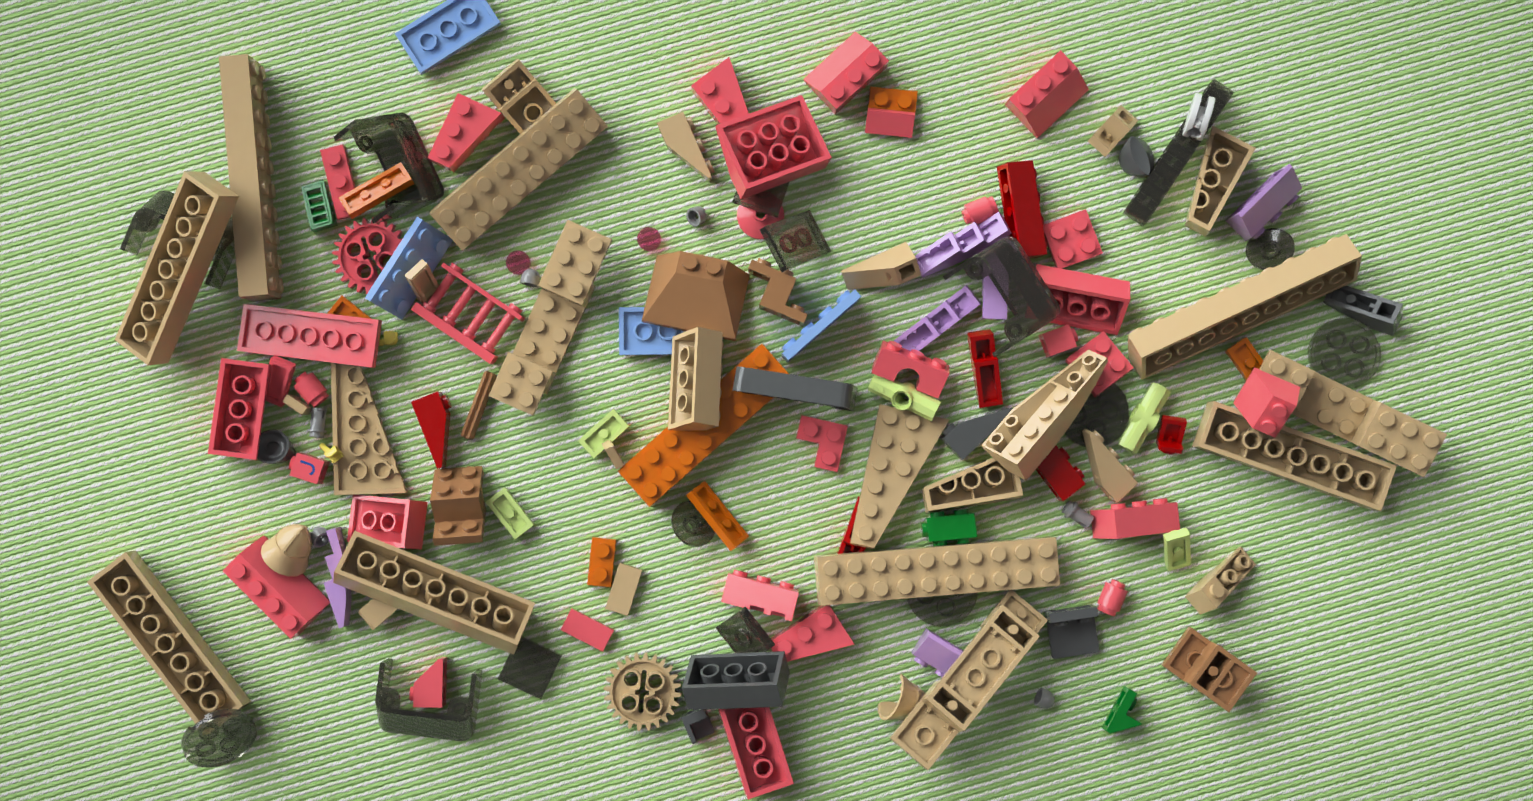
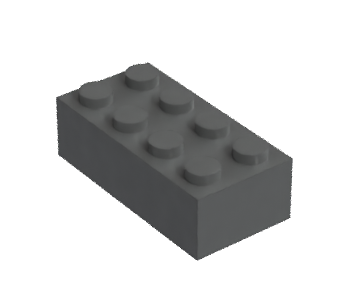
M785 651L691 655L682 685L688 710L783 707L790 675Z

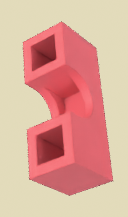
M882 341L872 365V374L894 382L899 371L907 368L913 369L919 375L916 382V390L939 399L949 376V365L942 359L925 357L918 350L911 349L910 351L904 349L902 345L895 341Z

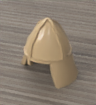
M301 524L284 526L276 535L265 541L261 547V555L270 569L288 577L299 576L306 571L312 547V538L308 526Z
M901 674L902 685L900 687L899 701L880 702L878 704L879 717L882 720L904 721L924 696L925 692Z

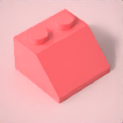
M1254 368L1236 396L1234 405L1253 429L1276 438L1297 406L1300 387Z

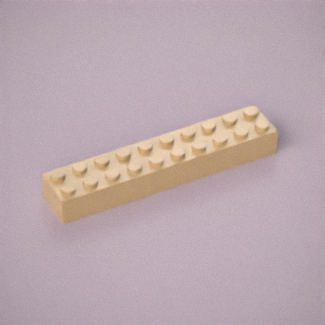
M248 54L220 56L219 66L230 190L239 196L232 212L239 297L250 301L281 299L284 285L282 279L279 278V269L282 267L280 255H277V245L280 243L278 231H275V222L278 220L276 208L273 207V198L276 196L274 184H271V175L274 173L272 161L269 160V151L272 150L270 137H267V128L270 126L268 114L265 113V104L268 103L267 92L263 90V81L266 79L265 69Z
M1347 234L1339 238L1333 237L1326 244L1317 248L1312 247L1298 257H1290L1274 268H1266L1259 275L1252 278L1247 277L1231 288H1223L1209 298H1201L1192 306L1180 308L1166 318H1158L1151 325L1133 330L1128 335V358L1143 380L1356 281L1362 255Z
M1050 536L814 556L817 602L821 606L1060 586L1056 537Z

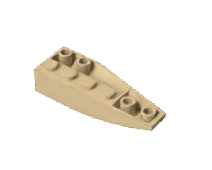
M1088 349L1012 409L981 445L982 448L1007 471L1027 480L1070 427L1095 387L1108 359Z

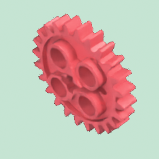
M375 217L372 218L371 224L366 218L362 219V225L357 221H353V229L345 226L347 234H338L342 242H334L339 247V251L332 252V254L338 256V259L332 263L340 265V268L335 272L337 274H344L341 278L342 282L350 280L349 288L353 289L357 285V292L362 293L365 288L366 294H368L379 276L375 263L367 259L370 257V253L363 244L362 238H366L369 250L376 253L373 258L381 272L384 269V258L392 256L403 239H399L403 234L401 230L394 232L396 227L394 224H390L387 227V221L384 219L378 224V220ZM376 235H382L383 238L379 246H374L372 242ZM355 245H360V254L353 257L351 249ZM369 266L371 274L369 277L363 278L361 271L364 267Z

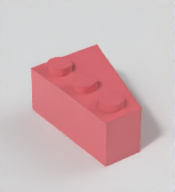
M730 57L691 85L692 92L717 124L749 114Z
M458 93L428 155V159L443 168L455 172L505 117L501 112Z
M1167 498L1153 499V504H1147L1146 501H1134L1132 506L1118 503L1111 504V508L1090 510V514L1094 516L1091 523L1093 538L1120 539L1180 530L1177 502H1168Z
M734 569L733 573L728 572L721 602L749 610L761 611L767 615L773 614L785 617V620L792 621L799 594L798 589L794 588V584L780 581V585L770 583L771 578L757 575V579L747 577V572Z
M830 605L819 606L767 640L773 652L785 651L787 662L855 645Z

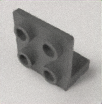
M1090 604L1045 611V618L1048 619L1046 624L1051 657L1053 659L1099 652L1094 618L1098 616L1097 606Z

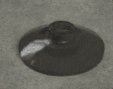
M1277 228L1266 229L1257 239L1250 238L1246 246L1248 261L1254 267L1261 270L1269 267L1274 268L1282 264L1286 259L1293 257L1295 252V244L1291 235Z
M691 501L682 502L674 509L671 523L673 531L680 541L692 547H700L711 541L715 531Z

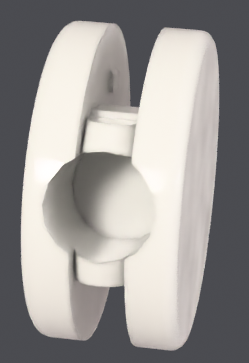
M1195 93L1182 135L1188 138L1191 136L1195 140L1202 141L1212 116L1215 98L1209 96L1205 107L1200 106L1202 94Z

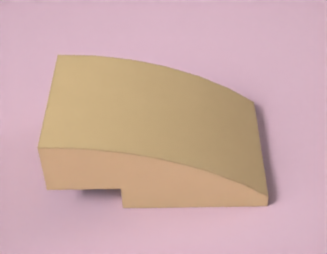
M519 59L512 62L482 88V91L519 134L556 104Z

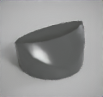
M1131 136L1119 153L1120 167L1124 172L1132 176L1149 175L1154 168L1153 151L1145 141Z
M267 430L261 433L257 457L261 462L278 464L289 461L293 456H296V451L291 441L283 432Z

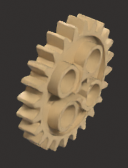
M635 652L634 660L626 655L625 664L620 660L617 661L619 670L616 668L610 669L614 677L607 676L605 679L611 683V685L604 686L603 689L610 692V694L604 697V700H611L612 702L607 706V709L614 708L616 710L612 715L613 718L618 715L621 716L619 724L628 721V729L633 724H637L638 731L641 730L642 725H646L649 731L651 723H654L659 728L660 719L667 723L669 719L666 714H675L671 706H679L680 704L674 699L682 695L681 692L675 691L676 688L681 686L680 682H674L678 677V673L671 674L670 671L673 665L665 667L666 659L664 658L658 662L657 654L652 659H649L648 652H645L643 658H640L638 652ZM646 670L645 690L649 691V693H646L644 696L643 712H639L641 694L637 690L642 685V671ZM629 672L637 674L638 682L635 684L628 683L625 677L626 674ZM653 674L659 675L662 678V684L653 686L649 681V677ZM627 696L633 697L636 701V706L633 708L626 707L623 699ZM652 698L657 699L660 703V708L651 710L647 705V701Z

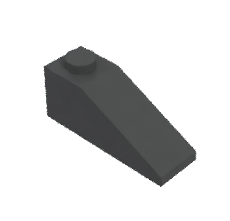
M1343 286L1326 294L1323 301L1324 304L1366 327L1394 336L1403 317L1402 303L1349 286Z
M1013 408L957 423L956 425L951 423L942 432L945 436L941 440L960 460H963L998 427Z

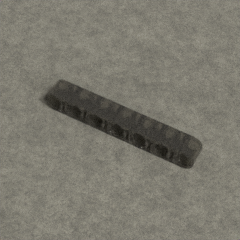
M1213 79L1202 93L1200 106L1205 107L1209 96L1215 98L1214 109L1205 135L1234 93V91L1216 79ZM1186 119L1155 163L1152 172L1147 175L1123 214L1142 227L1148 222L1201 143V141L1195 140L1191 136L1188 138L1182 135Z

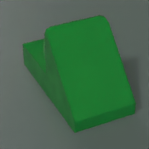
M1126 686L1123 687L1102 726L1110 734L1142 725L1141 722L1127 715L1128 710L1132 711L1136 705L1137 698L1135 697L1137 693Z

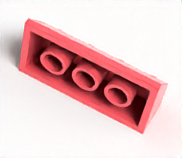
M1036 264L1030 282L1024 318L1060 325L1069 324L1071 327L1097 332L1104 331L1108 334L1118 335L1131 300L1130 281Z
M221 358L208 454L257 460L270 364Z
M263 535L243 550L223 572L292 639L299 636L330 604V601L304 574L288 577L270 569L261 555V547L268 540Z
M770 707L718 709L742 787L748 800L794 784Z

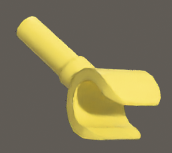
M394 331L383 332L384 339L379 340V346L396 345L398 333Z
M324 443L319 445L325 452L324 455L333 464L344 457L336 445L331 449Z

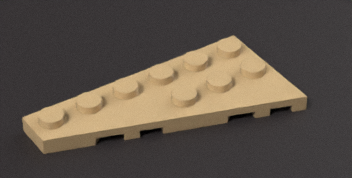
M331 363L333 446L336 445L344 455V457L333 464L334 495L408 493L363 368L360 366Z
M879 405L850 544L870 549L875 548L949 419L934 417L933 421H930L909 410H898L895 407Z

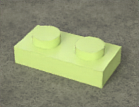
M612 409L582 436L578 442L595 459L605 450L602 443L607 440L615 441L630 426L615 409Z
M506 487L486 501V504L515 540L535 525Z
M1187 528L1163 534L1164 558L1167 570L1172 571L1191 565L1190 534Z

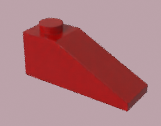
M437 391L414 400L411 404L437 469H442L446 467L451 416L449 408H451V403L446 394L443 395L442 392Z

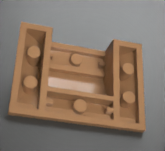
M683 251L658 255L642 322L683 331L702 327L723 332L722 339L736 341L750 275L731 262Z

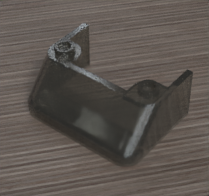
M394 113L356 119L334 136L335 141L354 138L362 152L367 154L376 153L384 171L401 162L414 182L413 185L385 200L386 209L371 219L373 224L404 217L443 197V185L433 163L428 159L427 150L413 120L407 114Z
M166 190L157 192L134 214L121 244V250L138 255L146 234L156 229L160 219H165L174 193ZM232 217L228 221L212 259L214 262L204 283L221 289L235 256Z
M1012 236L1003 237L943 276L947 280L962 270L973 280H981L989 276L1012 311L1014 317L1009 319L1004 326L1009 342L993 352L994 357L1056 319L1060 313V306L1018 240Z
M388 658L380 662L375 703L379 726L382 730L390 733L454 741H466L472 737L476 727L483 670L478 669L472 673L469 697L454 698L449 703L447 714L400 708L401 698L399 693L395 689L389 688L393 659Z

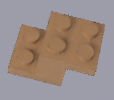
M758 258L757 261L751 260L748 273L769 282L759 304V309L803 327L808 315L804 313L805 309L793 303L790 307L787 306L796 284L797 278L793 277L794 273L782 267L779 271L771 268V263L761 258Z
M482 466L435 469L430 498L435 520L434 546L483 542L486 506L482 491L484 475Z
M1189 626L1161 664L1227 712L1232 710L1257 674L1256 671L1220 645L1209 641Z

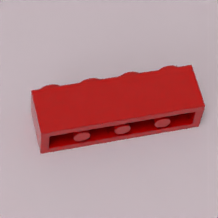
M1033 160L1007 162L998 166L997 173L1004 219L1012 233L1007 236L1011 261L1047 255V240L1044 237L1043 230L1044 218L1040 210V193L1037 190V172Z
M1056 445L1035 470L1059 501H1065L1086 484L1082 480L1085 476L1077 466L1073 468L1069 463L1070 456L1063 447L1058 448Z

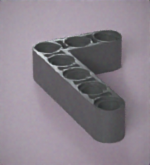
M736 366L733 391L826 405L847 411H854L858 389L855 385L844 382Z

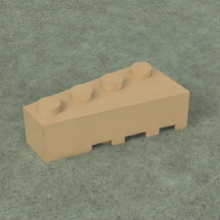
M1212 126L1208 134L1185 222L1186 227L1205 237L1207 236L1255 151V147Z
M991 458L922 489L925 513L929 514L1020 499L1023 496L1020 477L1007 471L998 461Z

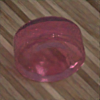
M646 227L638 233L637 242L641 249L651 252L660 246L661 236L655 228Z
M517 250L508 255L506 266L513 274L522 275L526 269L530 268L531 260L525 252Z

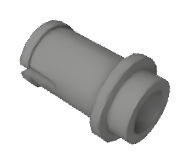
M311 408L310 429H307V432H310L309 437L324 438V433H327L325 430L327 409Z
M1068 501L1062 509V513L1065 514L1064 517H1070L1085 529L1089 527L1094 516L1077 506L1078 503L1076 501Z

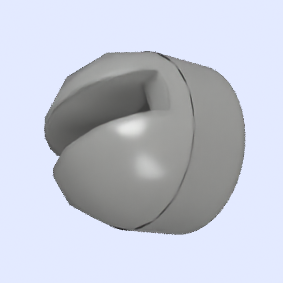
M701 206L688 209L686 213L688 222L694 227L703 224L707 220L705 209Z
M531 268L526 269L521 275L520 284L539 287L540 275L538 271Z
M322 526L314 527L313 531L310 532L312 543L315 547H322L329 542L326 533L327 529Z
M1040 688L1035 695L1034 705L1048 709L1054 704L1055 698L1049 690Z

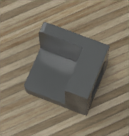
M706 709L692 710L682 714L681 719L692 744L697 743L698 739L714 733L715 730Z

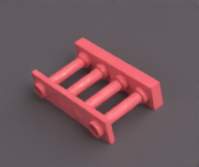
M443 262L441 267L448 271L447 275L428 302H424L423 305L416 302L411 310L489 364L494 365L498 359V356L493 354L495 352L494 347L515 317L522 322L525 320V317L520 315L523 310L512 303L507 306L463 276V269L454 263L448 266ZM457 277L468 286L448 315H444L441 318L435 314L437 310L435 308ZM475 291H478L488 299L468 328L463 329L461 332L454 327L456 325L455 320ZM495 304H497L507 313L488 341L480 345L474 341L475 333Z

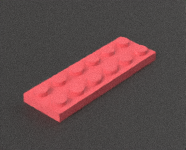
M243 304L237 351L376 368L382 321Z

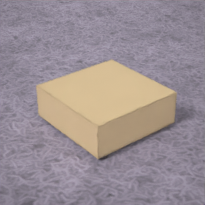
M287 394L283 400L284 404L301 415H309L311 408H313L292 394Z
M611 440L602 443L616 470L624 466Z

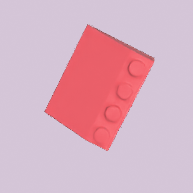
M802 95L718 124L715 127L731 180L740 199L825 169L832 158Z

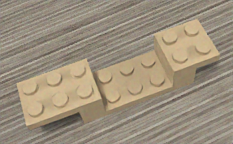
M567 220L538 284L542 289L513 353H507L490 391V397L534 416L543 394L547 395L594 292V280L612 243V239Z
M1270 349L1259 369L1300 387L1298 402L1292 412L1293 415L1422 477H1425L1447 436L1442 431L1354 391Z
M1008 590L980 625L981 630L939 681L933 683L889 739L924 769L929 770L955 736L967 729L1040 637L1038 632L1048 619L1013 590Z

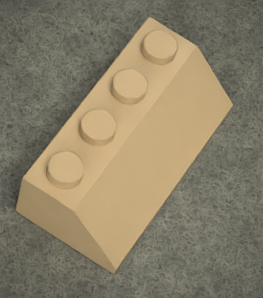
M696 327L673 336L668 430H708L719 426L721 416L719 405L722 393L720 382L723 370L721 360L724 347L722 341L723 332Z

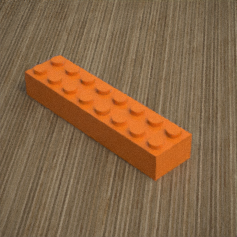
M763 344L759 345L737 365L739 367L789 374ZM735 367L720 382L722 393L719 411L721 416L718 427L708 430L672 431L668 430L667 427L621 467L618 472L644 502L651 507L774 397L733 391Z

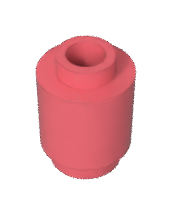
M985 196L965 204L964 210L961 211L966 224L976 222L978 225L999 212L992 196L988 198Z
M304 372L294 380L296 382L294 385L295 390L308 405L311 404L314 408L329 397L326 393L327 389L313 372L310 374Z
M1112 579L1111 583L1105 582L1097 602L1099 604L1097 609L1115 617L1116 613L1120 612L1128 590L1124 589L1125 584Z

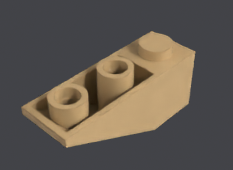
M681 112L658 122V128L667 148L707 181H712L711 174L715 172L710 160L705 161L701 152H704L705 149L700 138L695 139L692 133L695 130V126L691 117L686 118L684 112Z
M906 242L841 270L848 290L901 285L921 276L917 259Z
M1084 429L1082 433L1094 482L1110 500L1118 503L1138 484L1133 478L1135 473L1126 464L1122 466L1118 461L1120 456L1112 448H1106L1103 444L1104 438L1096 430L1092 432Z
M1240 546L1197 582L1185 597L1200 615L1218 608L1256 564Z

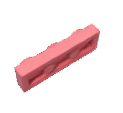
M342 144L320 150L338 220L350 217L340 202L339 197L356 188L346 147Z

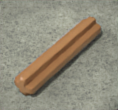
M488 371L483 373L461 432L462 437L469 440L474 439L490 397V391L497 378L496 374Z

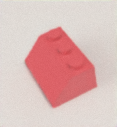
M854 32L807 75L803 81L834 114H837L887 68L889 60L873 43Z
M1060 50L1008 99L1005 106L1038 138L1089 89L1078 68Z

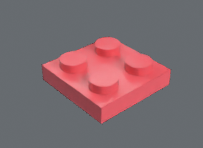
M1086 209L1043 225L1044 237L1047 240V246L1056 268L1063 269L1103 254Z
M1104 331L1065 360L1069 365L1088 349L1108 359L1101 376L1091 392L1094 397H1097L1134 368Z

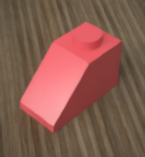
M447 657L439 658L414 682V686L410 687L409 698L410 701H413V707L442 708L446 705Z

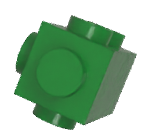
M968 509L954 510V515L945 516L944 511L930 513V518H924L925 523H921L922 537H926L927 542H933V546L948 545L947 540L957 539V544L971 543V538L977 537L975 513L968 514Z

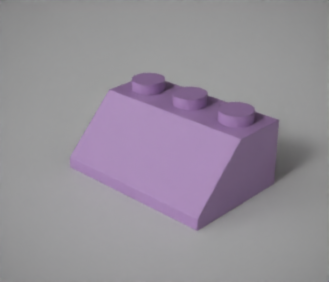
M1288 164L1275 171L1225 220L1245 241L1252 237L1257 239L1266 230L1263 226L1268 221L1273 223L1281 216L1282 212L1280 210L1285 205L1290 206L1299 198L1297 193L1302 189V186L1293 167Z
M927 628L912 650V654L916 656L914 661L924 667H927L929 664L936 668L934 673L940 677L944 676L963 652L962 649Z

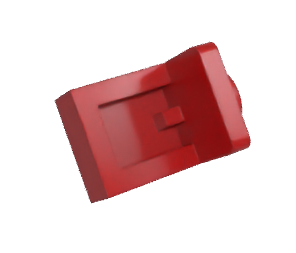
M1162 415L1156 437V443L1160 451L1169 455L1183 453L1182 441L1187 425L1186 418Z

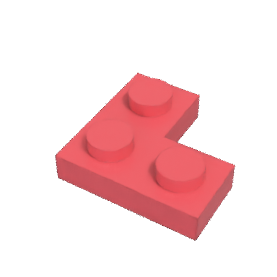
M801 415L796 439L819 444L814 467L838 472L848 426Z

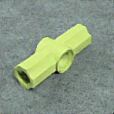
M874 374L868 386V391L892 402L896 409H907L930 421H933L941 404V401L917 391L915 385L909 382L901 383L897 380L893 382ZM900 393H905L909 399H904Z
M1152 382L1142 401L1133 409L1128 419L1129 424L1117 445L1128 452L1137 454L1148 433H1151L1160 418L1159 413L1171 391L1160 384Z

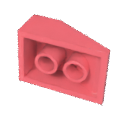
M353 495L347 542L350 541L354 531H357L397 548L422 550L428 502Z

